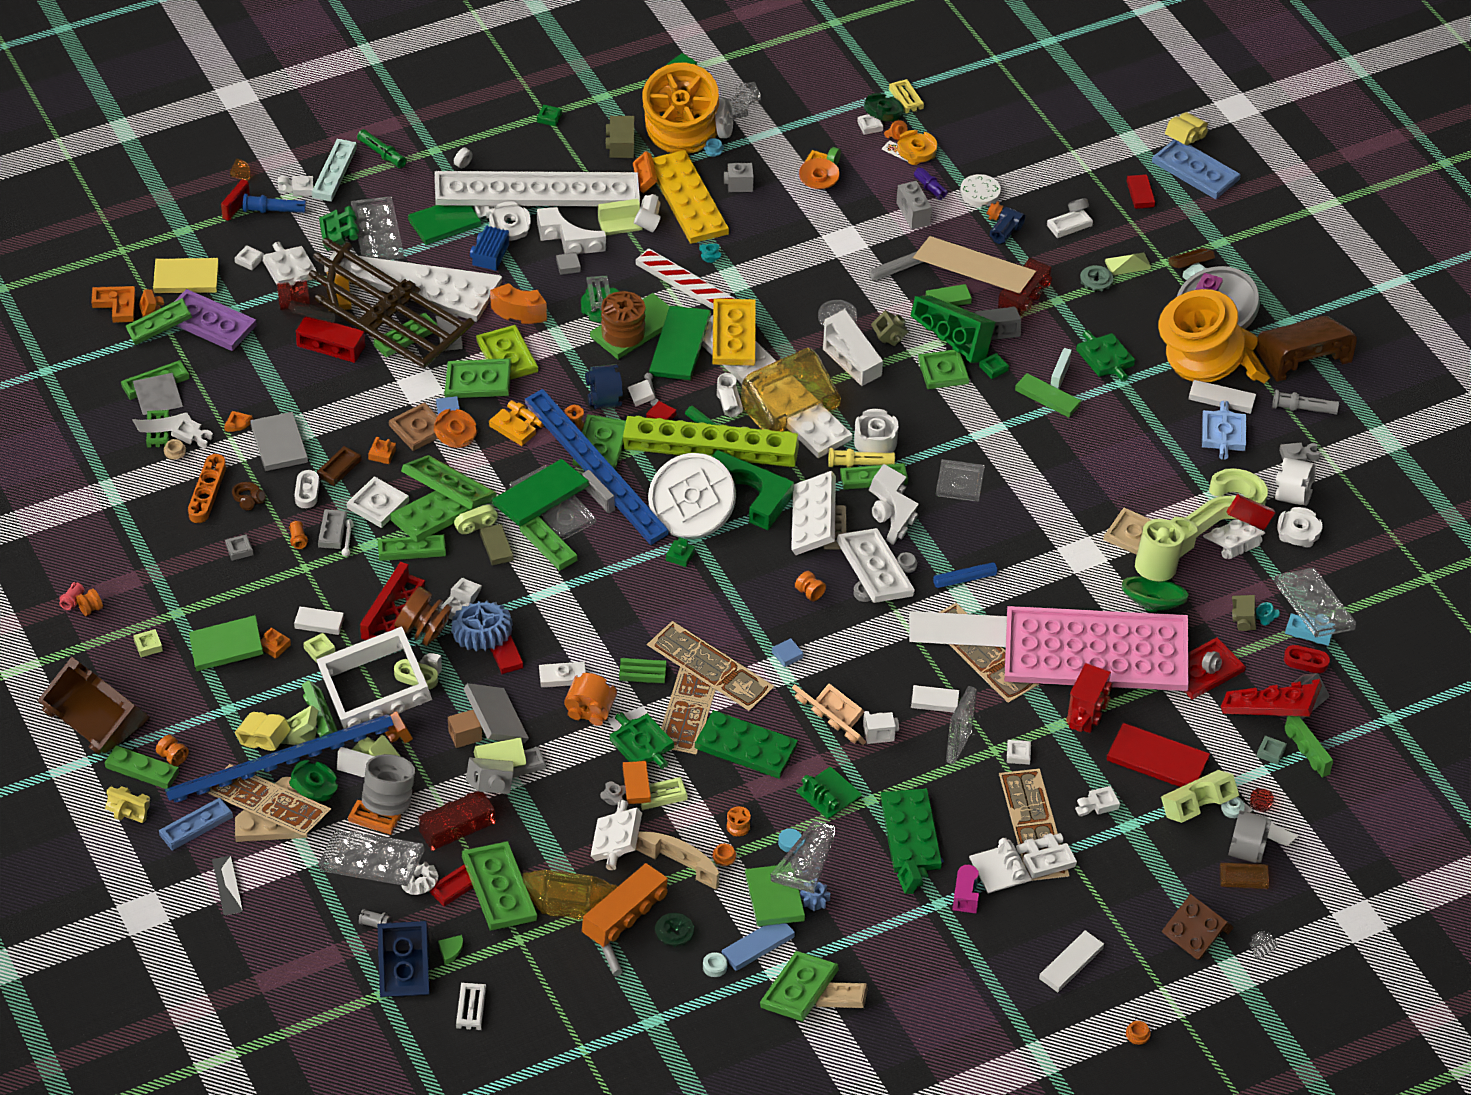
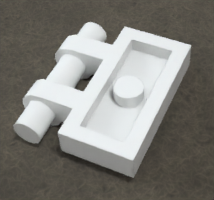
M1052 833L1046 834L1043 838L1037 840L1028 839L1016 846L1019 854L1028 853L1024 855L1023 862L1032 879L1076 866L1077 861L1068 844L1058 845V843L1063 842L1061 833L1055 835Z

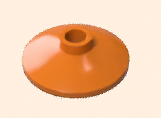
M814 158L801 165L799 177L810 188L826 189L838 181L839 169L830 160Z

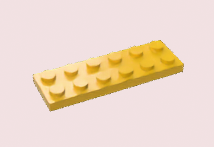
M678 151L652 158L657 176V184L690 244L728 235L729 228L686 151Z

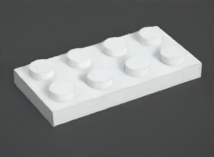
M832 471L794 484L792 551L795 555L835 541L836 476Z
M877 528L838 534L837 543L873 603L913 596L915 591Z

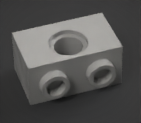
M914 181L898 185L896 203L911 230L929 226L931 223L932 207L918 182Z

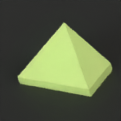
M1144 252L1105 259V263L1112 275L1149 270L1151 268Z

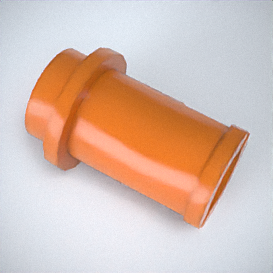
M294 521L289 526L291 533L290 543L295 549H303L308 543V538L304 534L302 522Z

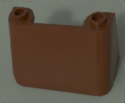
M1320 316L1262 331L1257 337L1258 342L1255 349L1276 382L1286 380L1287 376L1285 373L1289 369L1297 370L1298 362L1331 354L1335 360L1339 359L1342 365L1351 363L1357 337L1351 329L1333 318Z
M73 657L69 659L37 700L44 706L41 709L51 718L56 715L91 743L88 747L98 755L102 752L105 754L110 752L115 746L145 725L150 718L144 711Z

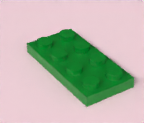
M713 710L696 739L694 748L780 779L798 746V740Z
M927 788L881 792L880 800L894 873H899L906 860H914L917 868L923 867L926 870L941 869L942 863Z

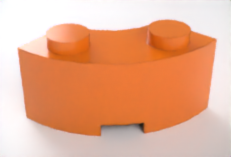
M509 283L490 290L491 309L500 317L506 320L510 318L521 320L522 324L547 321V303L538 290L522 291L514 288Z

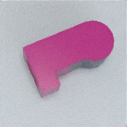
M963 865L959 868L952 910L976 913L979 893H973L977 888L979 876L976 867Z

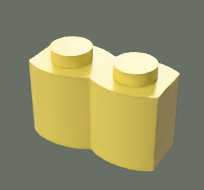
M1185 112L1179 117H1173L1169 121L1165 134L1184 145H1189L1206 136L1208 123Z
M251 712L234 733L243 746L249 748L260 747L272 751L277 749L291 729L287 720L281 715Z

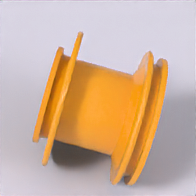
M1211 289L1193 290L1173 299L1162 311L1158 322V329L1161 338L1167 344L1166 356L1168 362L1180 377L1192 382L1194 380L1212 382L1229 375L1240 365L1245 353V336L1237 324L1238 310L1231 298Z

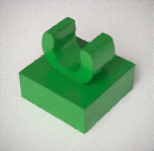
M679 537L678 541L674 540L668 550L666 561L687 567L695 553V546L689 545L688 540Z
M906 860L897 877L904 893L913 894L917 886L924 884L922 878H927L928 873L923 867L917 868L914 860Z

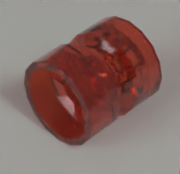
M307 280L295 281L293 285L289 282L277 283L280 310L292 309L294 305L298 308L310 307Z

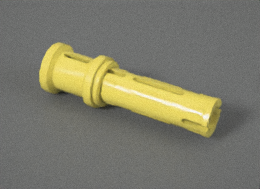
M829 448V467L841 465L851 468L853 465L895 464L894 452H854L852 449L842 451Z

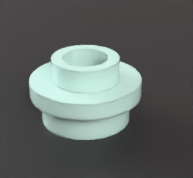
M1238 797L1221 804V809L1228 818H1237L1239 811H1244L1245 808L1244 802Z

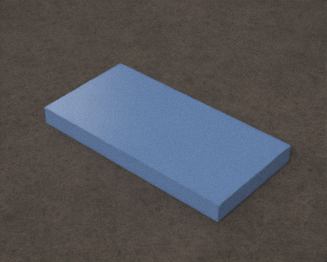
M1175 139L1152 157V163L1214 199L1220 197L1240 180L1241 174L1193 146L1184 145Z

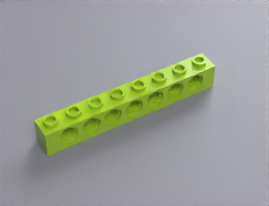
M627 416L623 433L624 449L674 455L700 453L711 457L719 450L746 462L795 467L799 448L798 433L790 431L779 432L769 429L740 428L727 425H711L703 422L692 423L683 420L672 421L662 418H644L642 416Z

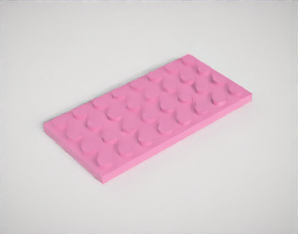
M1007 606L1004 682L1074 685L1084 664L1088 663L1110 671V682H1113L1112 687L1187 691L1188 615Z

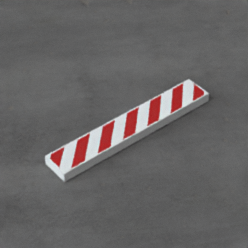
M647 249L636 259L637 266L713 309L714 298L735 299L651 249Z

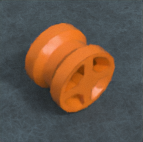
M94 588L88 590V593L85 595L80 594L76 596L77 604L85 616L90 615L93 610L103 609L100 596Z
M737 806L728 811L727 830L731 835L740 837L749 832L751 815L746 808Z

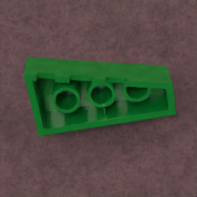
M930 295L915 296L910 315L929 331L932 330L938 335L939 339L950 344L957 353L963 354L970 363L980 362L987 357L995 321Z

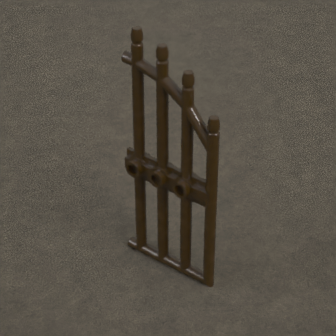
M324 238L322 243L337 253L333 260H330L318 252L313 255L316 261L329 268L327 278L320 275L317 271L311 270L309 272V276L312 279L317 280V282L326 287L329 297L328 300L324 296L317 294L315 300L423 369L475 324L472 318H468L463 322L418 294L421 289L412 281L404 279L402 282H399L350 252L352 245L349 242L342 247L331 239ZM346 258L394 289L385 294L339 264ZM336 273L380 301L371 306L334 283ZM336 294L366 313L357 318L339 306ZM412 299L456 326L457 329L449 334L404 305ZM398 311L442 338L443 341L438 346H435L390 317ZM384 323L430 353L422 359L377 329Z

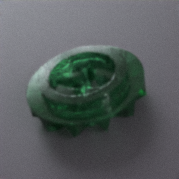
M669 913L657 921L655 932L657 939L663 941L664 946L671 944L675 948L679 944L684 946L688 940L692 939L694 926L687 916L680 913ZM670 926L675 930L679 929V935L674 932L670 933Z

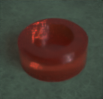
M1258 788L1251 793L1249 802L1253 809L1265 812L1272 808L1274 796L1269 790Z

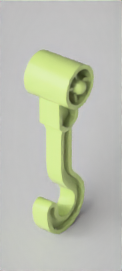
M1224 469L1215 473L1211 479L1209 492L1219 497L1209 500L1187 517L1175 516L1171 520L1153 519L1143 526L1135 560L1137 572L1142 577L1159 582L1171 579L1176 574L1179 558L1194 548L1196 537L1222 519H1236L1229 516L1226 512L1236 496L1223 495L1228 492H1238L1246 498L1265 505L1268 495V488L1265 482L1257 475L1241 469Z

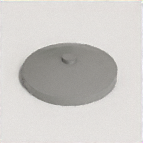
M1226 266L1207 268L1192 275L1181 286L1177 297L1195 290L1204 273L1221 277L1223 283L1218 291L1233 300L1238 310L1237 324L1244 329L1253 322L1259 310L1260 297L1255 282L1249 275L1236 268Z

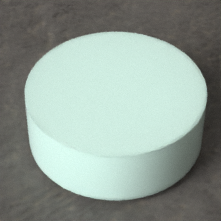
M720 953L706 955L703 960L704 972L710 977L724 975L727 971L726 957Z

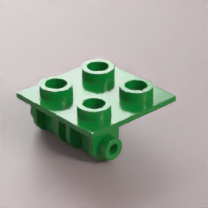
M831 766L816 777L805 775L802 778L803 786L796 790L801 797L827 820L862 796V793Z

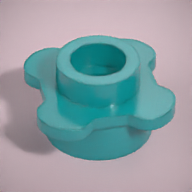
M716 243L700 245L699 250L702 251L701 258L706 262H715L721 257V253L718 250L719 245Z
M1265 602L1256 608V619H1259L1263 626L1268 625L1274 618H1278L1280 615L1279 610H1275L1272 603Z

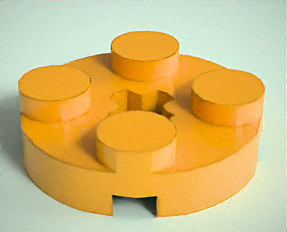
M918 130L902 133L897 142L899 155L908 160V163L911 165H917L919 162H926L935 158L937 141L931 134L924 132L923 135L917 133Z

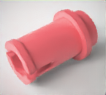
M73 582L68 591L60 596V606L65 610L75 608L77 605L76 596L83 594L85 591L84 587L78 582Z

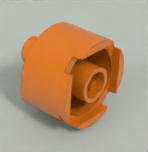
M582 673L581 677L576 675L564 701L565 707L568 710V716L574 720L586 719L596 726H601L603 721L608 718L617 696L616 688L613 685L611 687L606 684L607 680L596 674Z

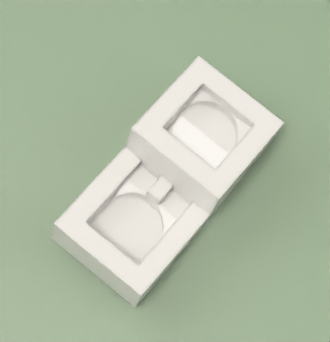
M461 578L451 588L450 597L441 605L439 611H442L449 604L452 606L449 619H452L456 615V611L461 610L462 606L468 607L469 603L473 604L481 590V585Z

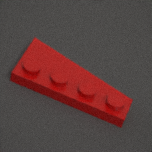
M1320 679L1312 680V684L1302 685L1301 682L1291 683V687L1278 688V685H1272L1261 691H1258L1257 688L1228 691L1221 705V710L1223 714L1310 716L1322 683Z

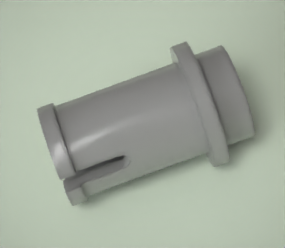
M363 909L361 911L362 914L359 915V924L361 925L364 924L378 928L377 924L391 923V916H388L386 912L380 914Z

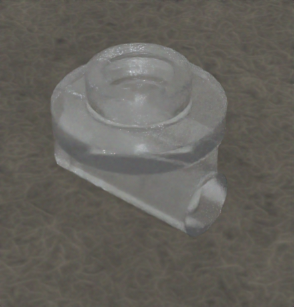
M1265 931L1254 934L1252 936L1253 940L1249 943L1257 959L1278 947L1272 934H1266Z

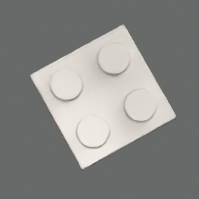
M373 477L347 502V509L382 528L390 520V513L404 507L409 502V496Z

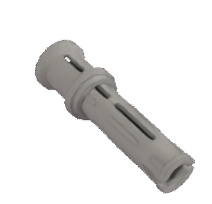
M1275 390L1272 408L1283 407L1289 408L1290 411L1303 409L1337 415L1339 401L1299 396L1296 392L1288 394Z

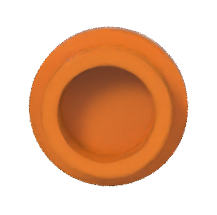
M997 201L996 204L991 203L986 213L990 215L989 220H997L1003 208L999 204L1000 202Z
M719 844L713 851V860L720 866H729L736 860V851L730 844Z
M1134 1021L1126 1028V1037L1133 1044H1144L1150 1038V1029L1143 1021Z

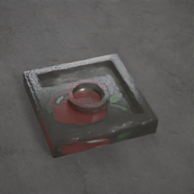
M293 300L289 303L288 308L293 314L332 323L335 322L336 315L327 308Z

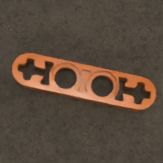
M212 454L205 460L188 506L189 519L194 523L205 522L211 512L226 470L225 458L220 454ZM207 478L216 479L212 483L205 482ZM201 494H209V495H210V496H209L208 498H206V499H201V498H199V496H200Z

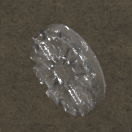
M831 300L819 308L818 320L824 326L825 319L845 309L856 324L857 310L849 302Z

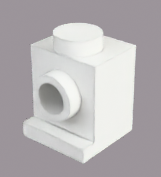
M869 711L864 712L863 728L867 744L894 741L895 732L899 731L898 719L893 717L892 712L871 715Z

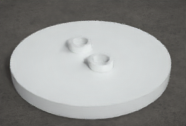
M700 453L683 454L665 463L655 474L649 488V507L666 526L669 534L684 539L702 538L717 531L728 520L734 509L736 488L731 474L717 459Z

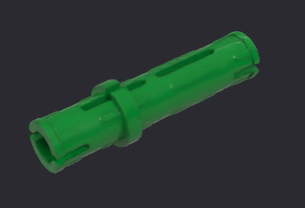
M365 129L358 133L357 139L380 154L383 160L390 161L399 169L405 166L407 159L396 152L393 146L386 145Z

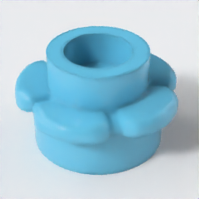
M716 138L708 139L704 147L706 154L712 157L720 155L724 149L722 142Z

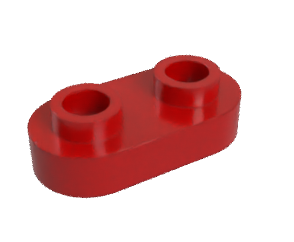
M1299 645L1287 647L1284 653L1286 665L1313 673L1325 672L1330 662V658L1325 652Z

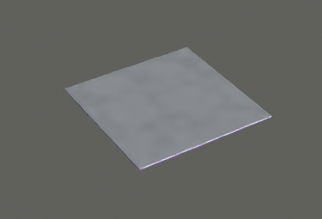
M173 373L133 381L143 415H147V411L170 410L183 407Z

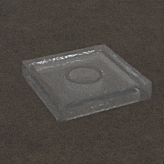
M942 459L936 496L979 502L985 465Z

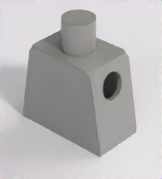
M469 757L466 781L473 788L480 792L510 794L513 761Z

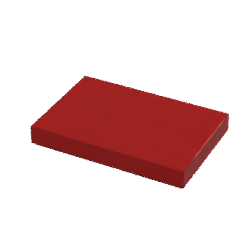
M1216 637L1188 652V690L1184 692L1193 700L1243 673L1246 666ZM1215 651L1220 654L1222 664L1218 671L1209 674L1202 668V661L1207 652L1212 653Z

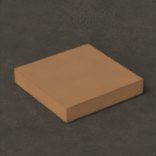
M425 402L389 420V426L412 451L438 439L434 432V422L437 415Z

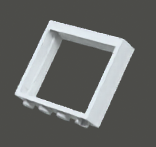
M402 627L316 659L343 729L387 714L391 715L396 711L399 714L432 700L427 683ZM404 649L418 684L345 712L331 677Z

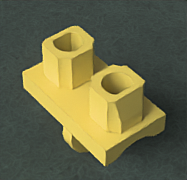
M110 786L107 789L108 799L105 809L114 812L115 819L122 820L124 817L140 823L146 820L147 810L150 805L149 796L141 794L137 797L132 795L129 789L123 786L118 789Z

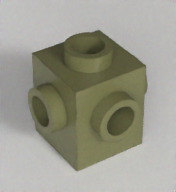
M886 310L871 324L879 340L883 343L888 342L893 346L900 342L909 332L904 325L906 323L899 314L894 315Z

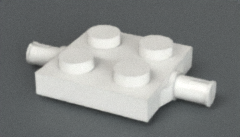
M275 242L273 248L276 252L263 255V262L278 287L295 285L300 293L302 291L305 293L307 287L304 282L312 280L309 272L311 270L316 271L315 267L302 246L285 250L280 242L278 244Z
M624 800L618 802L615 814L601 817L597 820L591 857L595 861L607 859L606 868L608 870H615L617 859L625 853L635 851L642 812L638 808L627 810L628 802Z

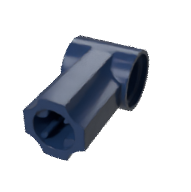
M1005 207L1000 214L999 221L990 230V237L998 244L1006 242L1015 230L1019 231L1022 228L1025 214Z

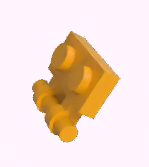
M511 400L507 407L512 411L508 412L505 409L499 411L489 420V427L523 446L536 435V428L534 426L537 425L542 428L544 425L533 412L526 409L525 405ZM523 416L527 420L523 421L519 417Z

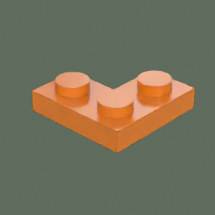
M135 286L92 287V308H112L113 322H134Z

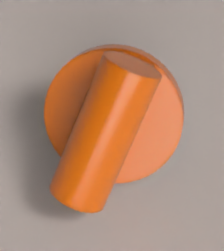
M897 120L892 123L890 129L884 132L886 138L892 137L895 140H899L900 135L908 131V127L904 121Z

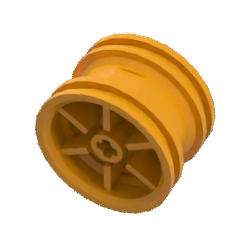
M673 63L656 70L648 78L643 89V108L645 111L646 130L655 145L669 153L685 150L687 154L704 149L708 139L716 138L718 134L715 115L719 108V90L715 79L708 71L695 64Z

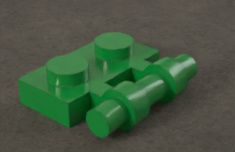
M347 206L344 213L340 214L338 210L319 217L322 240L329 238L333 242L342 245L346 243L345 237L348 235L351 240L358 238L359 228L355 223L357 217L351 206ZM324 245L327 251L331 250L330 248Z

